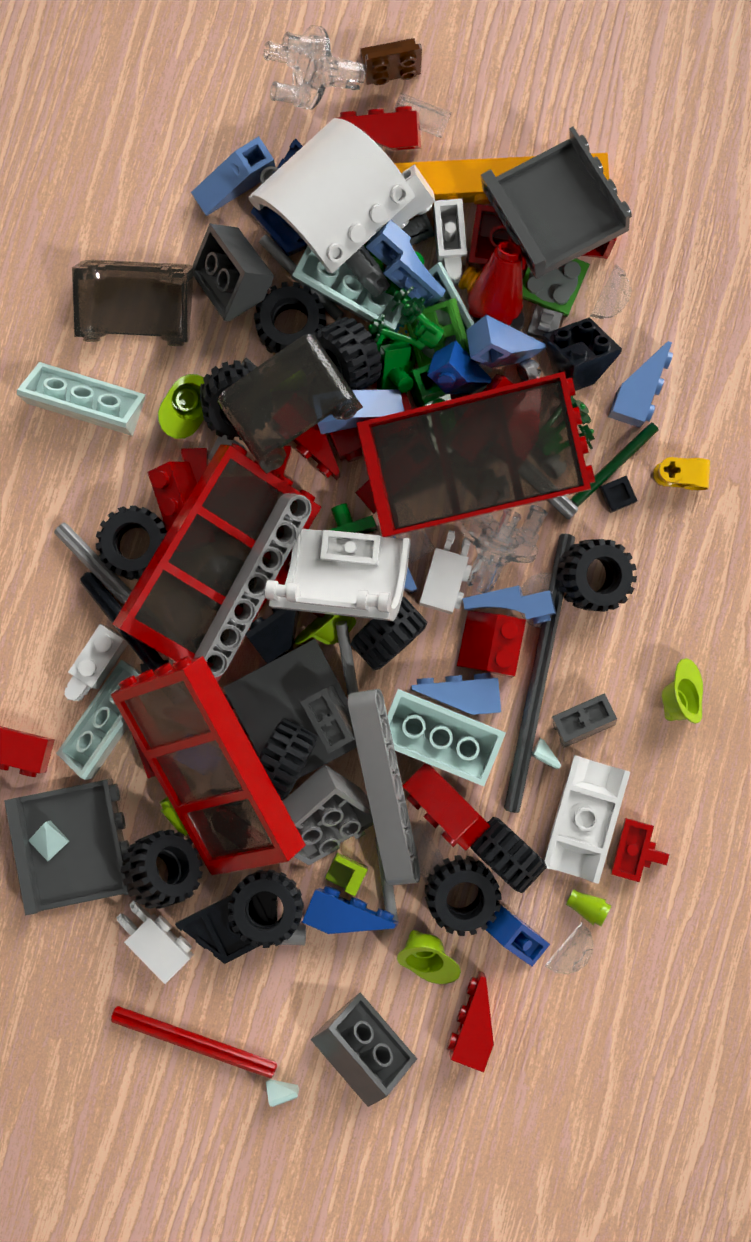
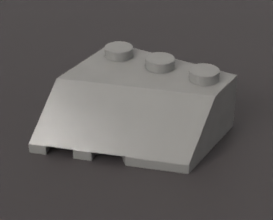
M325 764L283 801L306 844L294 857L307 865L338 850L340 843L350 837L360 838L365 835V829L374 825L368 796L360 787Z

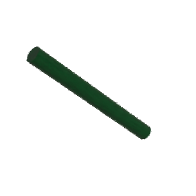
M652 422L647 425L594 476L595 482L590 483L591 490L576 493L570 500L579 507L659 431L658 427Z

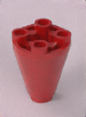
M511 241L501 242L473 283L467 295L469 313L473 317L483 318L485 315H488L509 326L513 319L517 318L523 308L522 254L518 244Z

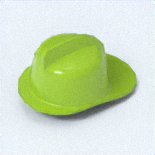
M187 374L180 377L163 399L158 410V421L161 429L168 436L175 439H185L193 435L203 422L204 418L199 395L200 385L204 384V377L198 374Z
M325 614L309 624L296 637L294 642L295 644H300L313 637L324 644L339 643L335 623L341 620L347 621L348 632H350L356 624V619L351 616Z
M685 658L680 660L676 666L674 681L668 684L662 691L665 719L668 721L687 719L689 722L697 724L702 719L703 681L697 665L692 660Z
M412 930L405 949L397 955V961L400 965L428 982L449 984L455 982L460 977L461 970L459 965L445 954L441 939L435 935Z

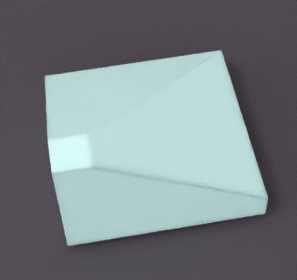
M539 738L532 751V756L554 769H559L561 767L560 762L545 740Z
M51 820L46 821L28 840L47 861L51 860L69 842Z
M272 1079L266 1081L270 1107L298 1097V1085Z

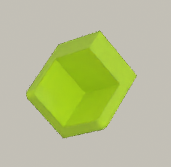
M337 852L325 878L345 888V892L356 896L368 867Z

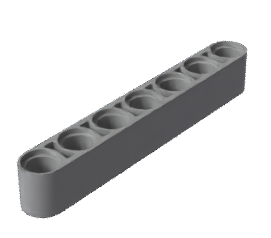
M286 493L278 499L196 651L194 659L203 656L206 662L210 656L215 655V664L210 667L214 677L221 676L227 670L265 599L267 581H274L305 525L311 513V503L305 496ZM294 500H296L298 503L297 511L294 514H292L290 511V505ZM283 526L284 535L278 540L276 537L277 529ZM269 551L271 555L270 561L264 565L262 562L263 555ZM256 577L257 585L250 591L248 588L249 581ZM242 603V613L239 616H235V607ZM228 629V639L224 642H221V633L224 630Z
M380 689L350 693L348 696V708L386 882L389 886L418 883L420 880V866L383 694Z

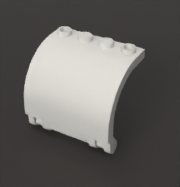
M333 118L261 184L248 199L256 209L261 210L264 206H267L280 215L307 243L327 272L333 273L416 195L392 160L366 133L346 120Z
M302 529L292 548L290 568L285 585L278 584V581L268 580L265 587V597L270 600L269 606L277 609L394 621L399 612L403 597L411 540L410 538L382 537L381 535Z

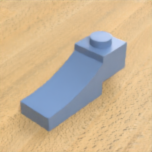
M389 220L370 238L366 248L387 266L383 274L400 289L404 288L408 291L411 286L414 287L408 294L411 299L423 297L425 299L423 304L425 308L432 306L443 297L446 290L434 279L416 255L410 243L411 237L396 223Z
M518 585L462 598L465 610L482 608L514 610L524 613L526 620L533 619L534 624L551 621L550 615L556 614L550 590L523 596L521 587Z

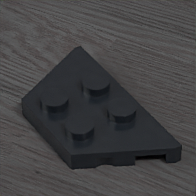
M268 891L256 893L249 903L251 916L261 924L270 925L278 921V896ZM231 895L175 923L180 931L183 930L195 939L196 943L204 949H208L224 964L257 948L251 946V942L247 940L243 942L240 939L241 935L238 932L234 933L232 930L233 924L232 921L229 922V909H227Z

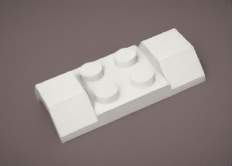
M574 755L544 858L547 869L564 872L599 884L630 771Z

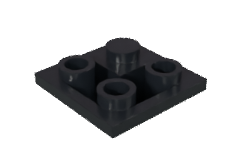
M590 317L547 332L542 336L554 374L565 372L566 379H573L575 391L595 384L622 351V348Z
M273 608V615L267 619L260 617L251 623L250 631L246 633V636L267 664L293 649L299 611Z

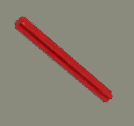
M120 1006L113 1010L111 1016L112 1023L269 1079L274 1076L277 1068L275 1061Z

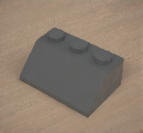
M209 223L190 272L223 320L231 321L264 300L268 289L272 285L274 275L238 227Z
M361 992L334 1014L310 1039L367 1107L386 1098L417 1060L416 1056Z

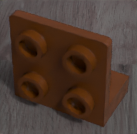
M415 38L360 48L367 85H384L389 80L400 78L402 80H410L416 77V75L421 74L422 46L415 43Z

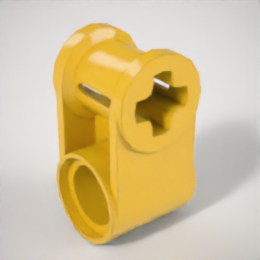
M668 457L657 464L653 470V478L660 486L697 491L709 489V459ZM666 467H668L670 472H673L671 477H669L668 472H664Z

